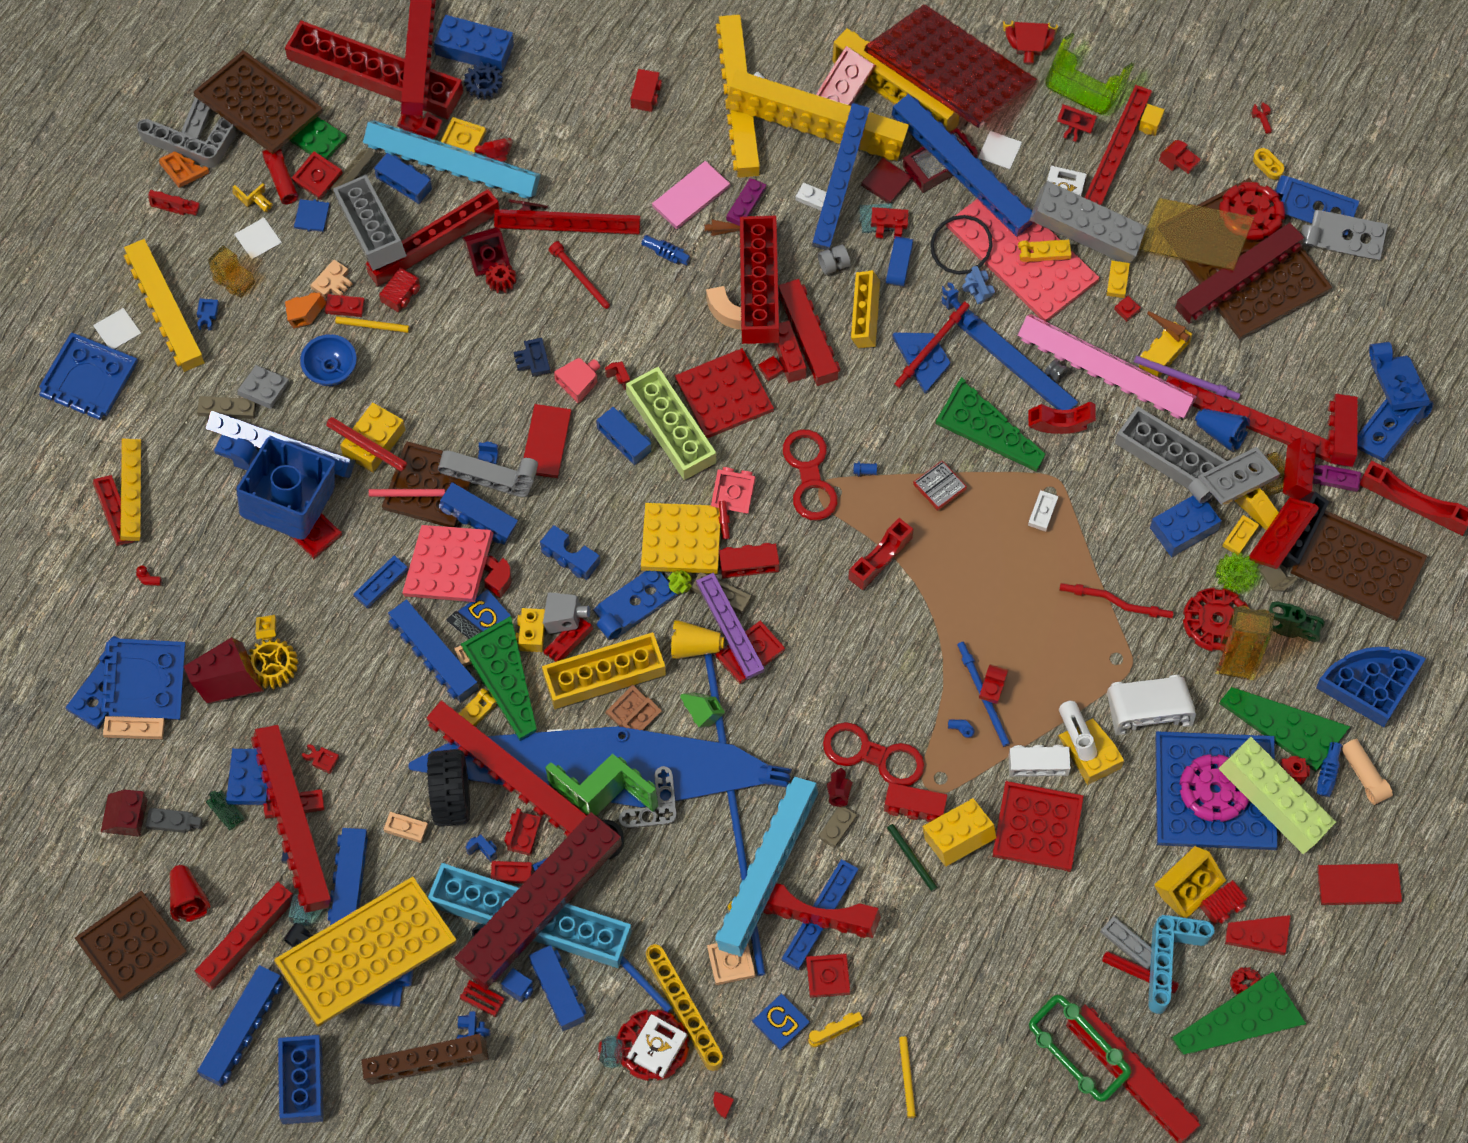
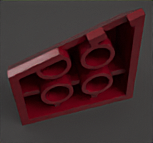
M233 637L184 666L190 683L207 704L229 700L232 697L247 696L254 692H264L243 642Z

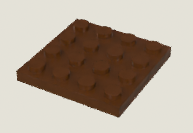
M406 441L400 458L407 462V466L402 472L395 469L388 489H445L446 492L450 484L454 483L468 491L471 482L451 477L438 471L442 450ZM385 497L382 504V510L445 527H456L458 521L455 516L447 515L439 508L442 497Z
M142 890L74 937L120 1001L188 954Z

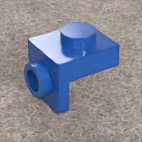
M481 834L467 842L466 852L469 856L479 849L491 863L497 859L496 846L490 840L487 842Z

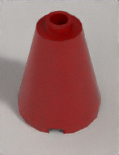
M177 865L170 871L171 917L177 922H180V919H186V922L200 919L207 914V908L209 907L210 909L211 907L209 899L189 867Z

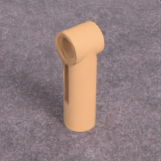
M1353 739L1344 744L1341 751L1364 786L1368 800L1373 805H1376L1392 797L1393 793L1390 785L1385 779L1381 778L1358 739Z

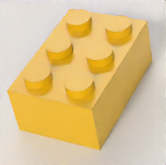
M372 402L353 427V430L390 452L405 432V425L403 419ZM346 438L340 444L343 456L356 460L355 463L373 473L382 462L381 459Z
M973 798L922 826L925 841L945 867L996 839L994 824Z

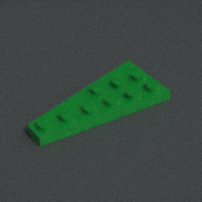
M962 377L960 378L939 414L936 425L1037 472L1045 458V453L1030 439L1025 438L1016 426L1013 427L1003 414L987 400L985 401Z
M510 616L461 643V648L519 741L537 732L513 622Z
M1233 687L1229 689L1219 703L1262 735L1274 736V743L1292 756L1305 758L1306 765H1309V768L1315 772L1320 768L1323 760L1327 758L1330 742H1333V744L1334 742L1339 743L1350 728V726Z

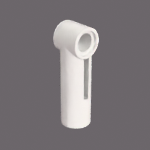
M1074 701L1064 702L1059 707V713L1075 746L1078 757L1083 761L1094 759L1097 755L1096 745L1077 703ZM1076 727L1079 728L1081 733L1080 735L1078 734Z

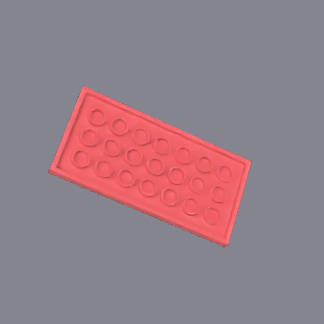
M978 199L955 215L976 217L987 225L992 234L993 247L988 260L984 264L1040 319L1046 322L1099 281V277L1072 250L1071 259L1033 262L1020 261L1021 250L1018 248L1020 241L1060 240L1046 227L1033 222L1031 226L1016 237ZM965 218L953 220L946 224V227L981 261L984 259L989 248V240L983 226L976 221Z

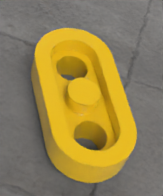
M1260 148L1255 151L1253 156L1255 165L1268 178L1273 180L1279 179L1280 175H1283L1284 165L1266 148Z

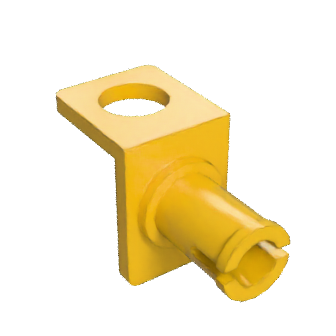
M263 183L248 196L236 185L232 187L233 194L247 207L255 202L266 213L273 206V203L262 195L265 192V184Z

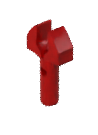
M1262 102L1261 109L1263 113H1261L1255 104L1251 115L1253 118H1259L1265 133L1270 134L1272 129L1267 115H1270L1271 109Z

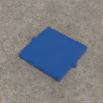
M300 199L294 228L307 230L308 232H324L330 203L319 202L315 199L313 201Z

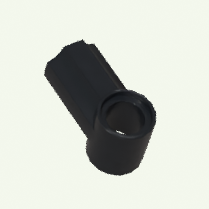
M295 922L283 940L294 948L313 935L305 927Z

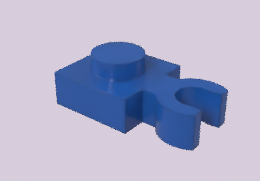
M199 299L197 317L200 318L197 322L199 330L202 329L203 324H208V330L211 331V319L216 320L218 300Z

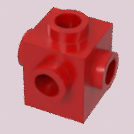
M1298 756L1281 759L1279 765L1299 785L1304 784L1306 778L1310 775L1309 765H1306V759Z

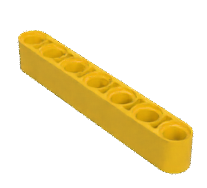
M656 944L650 945L646 950L647 964L673 1007L678 1019L684 1025L705 1067L710 1071L719 1070L723 1064L721 1050L663 948ZM652 953H658L660 954V957L658 959H652L650 958V955ZM662 970L670 972L668 976H661L659 973ZM672 987H677L680 989V991L676 994H673L669 991V989ZM687 1004L689 1009L682 1011L679 1009V1006ZM692 1021H696L699 1023V1026L697 1028H691L689 1027V1023ZM705 1038L709 1041V1043L705 1046H702L698 1043V1041L700 1039ZM716 1056L719 1058V1061L711 1063L708 1061V1058Z

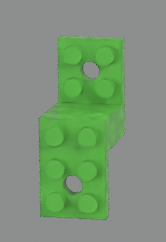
M613 753L581 784L574 777H568L564 769L559 765L555 766L550 762L545 767L549 786L586 815L590 812L595 816L598 815L623 789H626L652 812L658 808L656 786L651 781L644 780L636 769L632 770L627 766L623 758H617Z

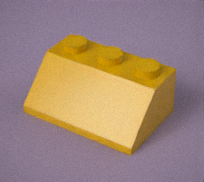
M1194 846L1154 886L1163 901L1180 917L1188 918L1200 906L1201 902L1212 895L1226 879L1210 852Z

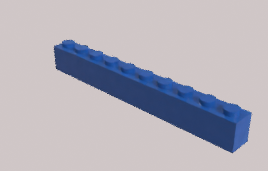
M908 94L893 106L891 115L897 121L909 124L907 131L1016 237L1033 224V221L1029 220L1032 210L1025 207L1020 199L1008 190L1004 183H1000L994 173L987 170L978 158L971 155L969 149L966 146H962L957 138L945 129L941 122H937L931 112L925 110L916 98Z

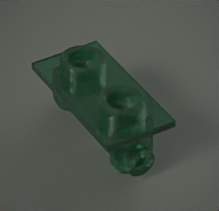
M214 790L209 794L210 799L206 801V804L229 831L245 819L234 804H227V796L222 790L219 792Z

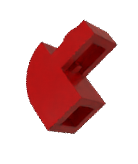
M428 112L421 117L401 115L397 126L406 131L433 139L439 131L442 120Z
M1174 140L1160 154L1159 161L1172 171L1179 167L1189 174L1200 163L1201 159L1187 149L1188 144L1180 140Z
M489 555L484 570L490 573L484 580L485 588L501 598L511 585L510 566L504 558L498 563L493 556Z
M989 664L979 699L998 704L1007 679L1008 669Z

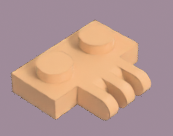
M333 260L310 285L311 289L317 293L320 292L324 298L331 292L335 295H343L340 290L346 292L348 290L346 286H352V282L345 278L349 273L348 269L336 260Z

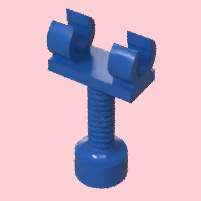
M948 282V287L951 290L947 291L942 286V293L947 296V300L942 296L941 302L948 310L953 307L957 310L961 306V303L958 301V290H954V285ZM965 311L962 315L964 319L963 324L968 330L974 328L979 323V319L975 314L970 315Z

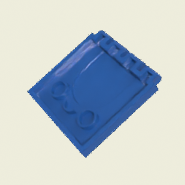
M71 332L41 382L39 396L51 401L54 399V402L66 407L71 405V409L83 414L87 413L88 416L101 420L103 415L107 417L136 367L138 360L135 357Z
M114 638V642H106L105 656L113 657V660L105 659L104 675L111 676V679H103L102 695H110V698H102L101 712L109 713V717L181 720L185 642Z

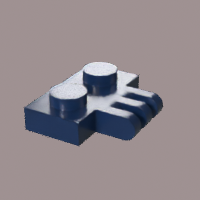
M542 337L524 341L525 350L513 353L514 358H516L515 362L518 364V371L530 369L532 377L550 373Z

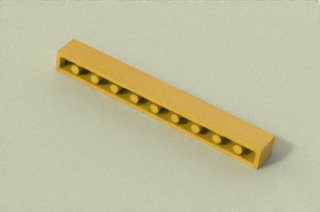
M740 15L719 16V23L716 24V33L720 34L718 49H722V53L719 54L720 64H724V68L721 69L722 79H726V84H723L724 95L727 94V96L735 71L739 70L747 73ZM726 107V110L730 112V114H727V123L732 128L729 129V139L733 140L734 144L731 145V155H735L733 171H737L738 178L759 176V160L753 116Z

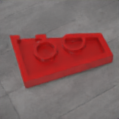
M1291 915L1230 922L1227 924L1224 944L1285 955Z

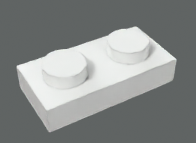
M803 183L795 200L821 211L827 192Z
M1040 490L1028 526L1046 532L1058 496Z

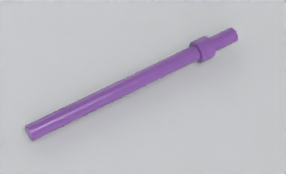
M1137 355L1134 358V363L1213 391L1216 395L1226 396L1237 401L1240 397V393L1229 390L1224 385L1219 384L1218 386Z

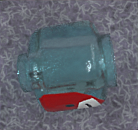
M607 1036L606 1039L599 1042L598 1060L603 1066L615 1068L621 1064L625 1055L623 1041L617 1039L616 1036Z

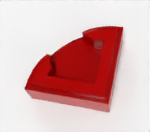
M715 1091L713 1096L714 1107L718 1114L726 1119L734 1099Z

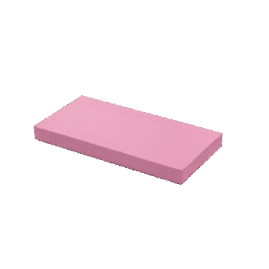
M704 161L654 201L652 207L675 229H678L730 187V183Z

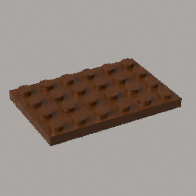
M244 50L193 91L194 97L272 154L276 153L323 113V108Z
M1325 510L1300 563L1293 566L1290 573L1397 621L1427 555Z

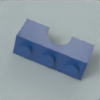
M553 525L540 541L541 552L549 558H554L560 566L572 570V573L578 578L582 577L587 580L599 566L600 555L585 545L576 553L566 551L565 549L570 543L569 535Z

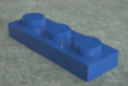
M394 555L353 594L354 597L368 609L408 571V567Z

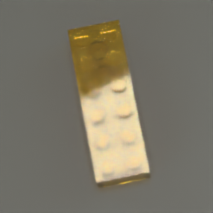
M1246 606L1234 607L1218 652L1215 674L1254 681L1272 635L1274 613L1264 609L1252 610Z

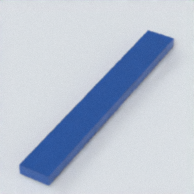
M969 309L967 310V312H968L970 315H971V314H974V313H973L972 311H970ZM961 316L962 319L957 325L1055 409L1069 410L1074 409L1078 405L1076 399L978 316L976 317L979 319V323L970 330L964 326V319Z

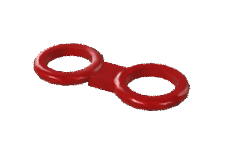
M800 429L786 437L782 451L786 462L792 467L799 469L801 484L793 494V505L796 512L803 518L820 521L828 518L835 511L838 504V496L835 489L828 482L821 480L818 466L827 455V445L823 437L817 432ZM800 438L812 439L818 444L819 453L816 458L808 462L796 460L790 452L792 443ZM820 488L824 490L830 498L828 507L820 512L806 510L802 506L800 498L807 489Z
M848 722L834 725L829 728L824 736V753L830 761L837 765L847 767L864 761L877 766L879 774L885 782L903 786L913 785L923 774L925 766L923 756L910 744L897 743L886 748L869 741L868 735L861 727ZM842 731H850L856 734L861 740V749L858 754L848 758L835 754L831 747V740L834 735ZM895 752L910 754L916 762L915 772L908 778L903 779L890 775L886 768V760L890 755Z

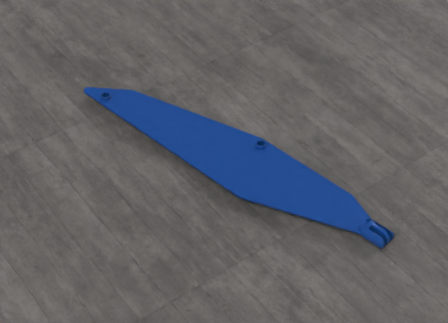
M618 726L537 732L519 741L516 734L487 736L548 785L545 767L550 762L555 766H561L566 775L570 778L574 777L579 784L585 781L612 753L617 758H623L628 767L632 770L636 769L644 780H649L654 785L656 770L659 767L666 766L673 774L675 801L762 784L787 788L789 784L787 781H790L791 777L789 774L792 771L791 768L768 765L734 745ZM621 734L626 736L624 739L619 738ZM447 743L433 751L452 750L459 747L454 743L452 745ZM431 752L411 761L408 765L409 769L427 773V758ZM469 755L465 757L468 780L498 785L504 784L499 779L495 781L487 774L489 771L486 768L480 769L472 762L474 760ZM663 770L658 775V778H662L663 785L659 784V788L663 786L671 787V783L666 784V777H669V774ZM623 789L610 802L641 808L646 807L626 789ZM663 790L660 793V798L664 801L669 800L671 792Z

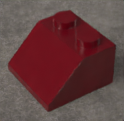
M498 227L463 237L475 276L486 274L490 266L495 267L496 262L499 265H502L503 262L506 263V266L510 265L503 236Z
M124 789L108 794L101 833L140 837L148 801L143 791Z

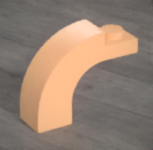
M725 287L707 289L706 299L713 316L722 324L741 330V307L735 306L729 301Z

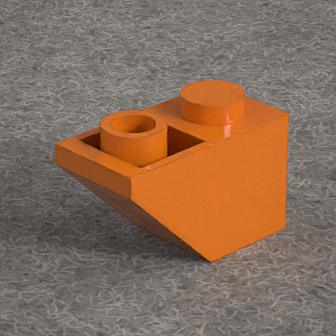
M314 292L307 296L294 297L291 300L285 301L287 321L293 329L311 324L326 305L325 298L320 292Z

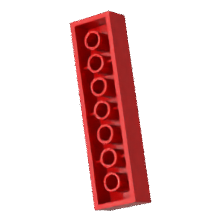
M741 216L742 344L779 343L776 216Z

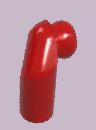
M143 565L137 567L136 577L143 585L161 586L162 578L160 576H151Z

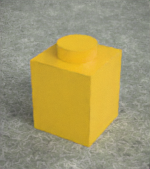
M1147 104L1140 121L1139 131L1156 136L1165 109Z

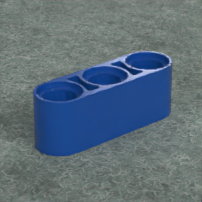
M895 236L886 284L904 287L913 239Z

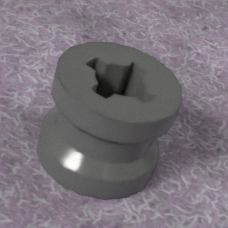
M1054 359L1046 368L1045 374L1051 375L1057 383L1065 376L1068 368L1062 366L1058 359Z

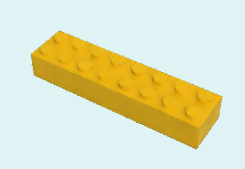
M846 28L833 42V63H836L844 48L848 46L876 65L865 85L893 104L898 103L906 95L910 94L920 102V105L925 110H929L933 118L937 122H941L948 132L956 128L959 123L961 105L955 99L949 98L942 90L936 89L927 80L918 77L915 72L902 66L899 61L890 58L884 51L875 48L871 42L865 41L854 31Z

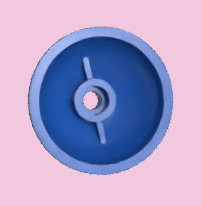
M333 334L321 335L312 339L304 347L300 357L301 368L306 377L323 386H334L344 382L354 371L357 362L356 352L352 344L347 339Z

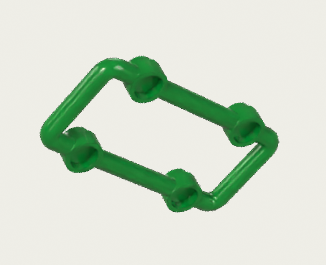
M1054 995L1029 1021V1028L1036 1036L1037 1045L1041 1048H1048L1076 1078L1078 1088L1082 1093H1090L1095 1100L1104 1102L1130 1077L1131 1068L1124 1061L1122 1050L1112 1048L1081 1015V1007L1077 1003H1070L1062 995ZM1057 1003L1064 1008V1016L1069 1020L1075 1019L1106 1052L1107 1062L1111 1065H1118L1123 1070V1073L1102 1094L1096 1089L1095 1080L1089 1076L1085 1077L1053 1043V1035L1048 1031H1042L1037 1026Z

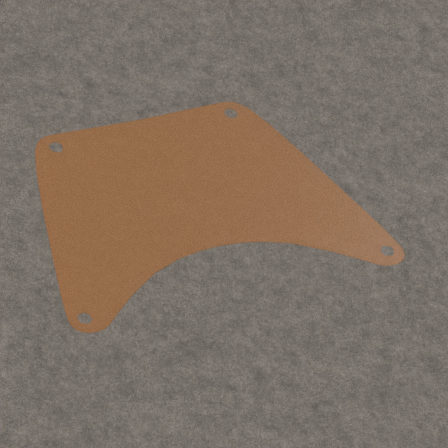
M954 472L967 486V489L938 511L913 485V481L924 473L831 478L825 481L832 487H839L842 490V495L838 498V504L832 514L867 536L875 544L878 545L886 530L898 518H901L914 529L913 538L894 559L914 581L934 619L943 656V691L936 724L923 759L925 766L921 776L924 786L929 791L945 794L979 776L1009 757L1010 748L1016 745L1025 747L1063 723L1059 707L1064 702H1076L1081 711L1106 694L1112 683L1121 682L1129 674L1133 666L1130 648L1110 601L1102 597L1084 594L1078 596L1072 592L1059 590L1060 583L1070 585L1082 584L1084 585L1083 587L1104 590V587L1095 569L1067 491L1062 482L1051 475L1026 472ZM1047 487H1053L1056 489L1058 500L1046 532L1028 526L1040 490L1044 491ZM819 488L818 497L823 508L826 509L830 503V498L824 490ZM964 641L969 654L973 655L974 665L983 683L989 664L1008 669L1007 679L998 704L992 703L1010 742V745L1007 747H1003L982 699H979V692L970 672L962 662V655L957 646L960 642ZM1111 654H1121L1123 662L1119 665L1112 664L1110 661ZM948 719L967 720L974 728V735L971 738H966L958 729H948ZM938 772H944L948 778L947 782L942 785L937 784L934 781V775Z

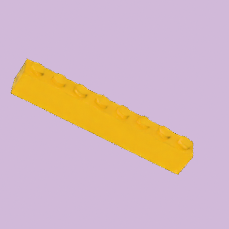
M145 239L124 247L126 252L123 255L127 265L131 264L133 268L131 273L134 279H138L140 282L137 285L141 294L145 293L147 296L144 299L148 308H153L154 310L152 316L155 322H160L161 327H159L163 338L167 337L168 339L166 344L169 351H174L176 355L173 358L177 367L181 366L183 371L186 372L204 364L202 354Z

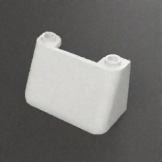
M1180 675L1131 683L1115 682L1111 684L1107 691L1115 736L1125 735V729L1130 727L1132 730H1136L1137 726L1174 722V725H1178L1180 721L1182 722V727H1190L1193 725L1196 717L1195 707L1185 678L1180 677Z

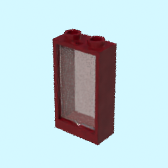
M958 128L949 132L957 138L962 146H966L969 149L971 155L977 158L978 151L975 146H971L965 133H961ZM924 146L903 158L904 170L912 176V180L922 193L953 177Z

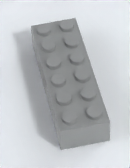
M367 175L333 189L338 204L372 270L407 256L402 242Z
M1049 181L1040 189L1029 219L1119 262L1130 263L1136 257L1146 226Z
M1139 406L1136 407L1119 430L1115 440L1116 445L1187 489L1190 483L1198 478L1199 475L1227 462ZM1212 496L1208 500V502L1211 503V501L1214 499V496Z

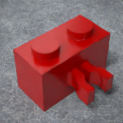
M1063 104L1057 122L1069 126L1063 138L1067 139V135L1071 133L1072 128H1075L1073 141L1076 142L1078 130L1092 134L1098 117Z

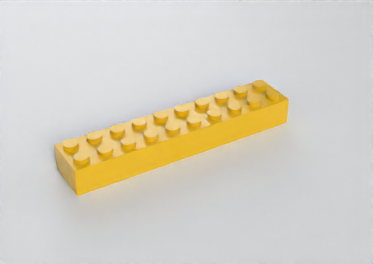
M739 70L735 71L726 102V107L734 111L744 112L750 116L775 122L784 127H791L803 133L813 134L841 144L851 109L849 105ZM869 112L858 149L872 155L885 157L888 160L898 161L909 124Z

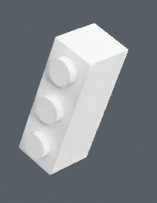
M1016 745L1009 749L1010 777L1069 776V747H1064L1063 745H1054L1052 747H1044L1043 745L1024 747Z

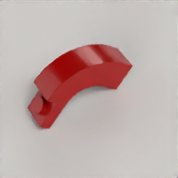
M1088 402L1069 410L1052 409L1043 404L1028 410V427L1051 434L1080 432L1087 429V424L1096 421V404L1093 402Z

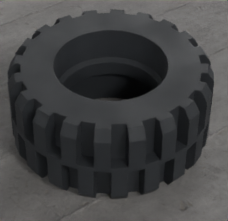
M460 749L432 751L428 754L427 776L433 822L438 827L464 825L470 820L469 783L464 752Z

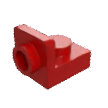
M613 362L605 367L606 377L611 378L615 376L618 385L622 384L623 389L626 390V383L630 382V378L623 362Z

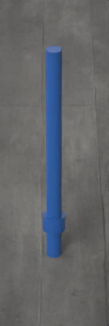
M964 641L960 642L957 646L962 655V662L964 666H967L980 695L983 682L974 665L975 660L973 655L969 654ZM982 700L1003 747L1009 746L1010 742L992 702Z

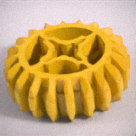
M272 638L266 643L265 640H262L261 645L255 643L256 649L249 650L251 654L248 655L260 684H263L265 689L268 685L274 690L276 684L279 687H282V682L288 684V677L294 678L293 672H297V666H295L298 665L296 652L293 651L291 645L288 646L286 641L281 643L279 638L275 642H273ZM282 655L287 658L285 667L280 662ZM258 661H261L263 664L261 672L257 670Z

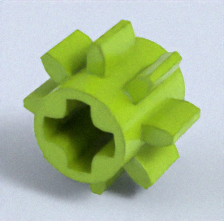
M683 570L672 572L668 577L670 580L668 586L676 594H680V592L682 594L684 592L687 593L692 587L689 584L691 582L690 575Z

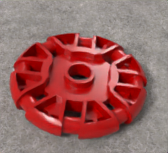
M1242 182L1241 185H1234L1225 192L1222 197L1223 201L1219 204V214L1221 220L1225 223L1224 226L1235 236L1245 237L1246 240H1261L1280 229L1282 226L1281 221L1285 218V206L1283 201H1280L1279 194L1271 187L1259 185L1258 182ZM1256 192L1262 193V197H1261V196H1258V195H1255V193H1256ZM1253 209L1256 211V214L1251 215L1247 210Z
M1215 587L1206 588L1197 592L1194 598L1191 597L1186 603L1183 610V615H1185L1183 626L1188 637H1192L1196 641L1195 644L1202 649L1211 652L1213 650L1227 652L1237 648L1239 643L1244 642L1248 638L1252 628L1250 620H1252L1251 611L1247 603L1243 602L1235 592L1222 588V590L1215 589ZM1215 597H1221V600H1215ZM1200 602H1205L1206 605L1202 606ZM1234 603L1237 607L1233 610L1229 605ZM1198 615V619H1192V616ZM1215 615H1219L1222 617L1223 621L1217 623L1213 620L1212 617ZM1237 619H1241L1242 623H1238ZM1200 629H1201V632L1203 633L1202 636L1197 632V631H1199ZM1234 632L1236 637L1233 638L1231 633ZM1214 638H1220V643L1214 642Z
M656 1009V1011L642 1010L630 1016V1020L622 1024L616 1037V1042L618 1043L616 1053L623 1068L626 1067L632 1076L645 1081H649V1079H657L659 1081L676 1073L675 1070L679 1066H683L689 1053V1048L687 1047L689 1037L684 1025L678 1022L671 1013ZM651 1014L687 1034V1038L663 1078L659 1076L662 1070L661 1067L654 1074L638 1064L635 1065L632 1060L627 1058ZM635 1025L640 1027L636 1033L632 1030ZM661 1025L656 1030L671 1040L675 1033L672 1031L668 1032ZM632 1042V1047L626 1048V1043Z

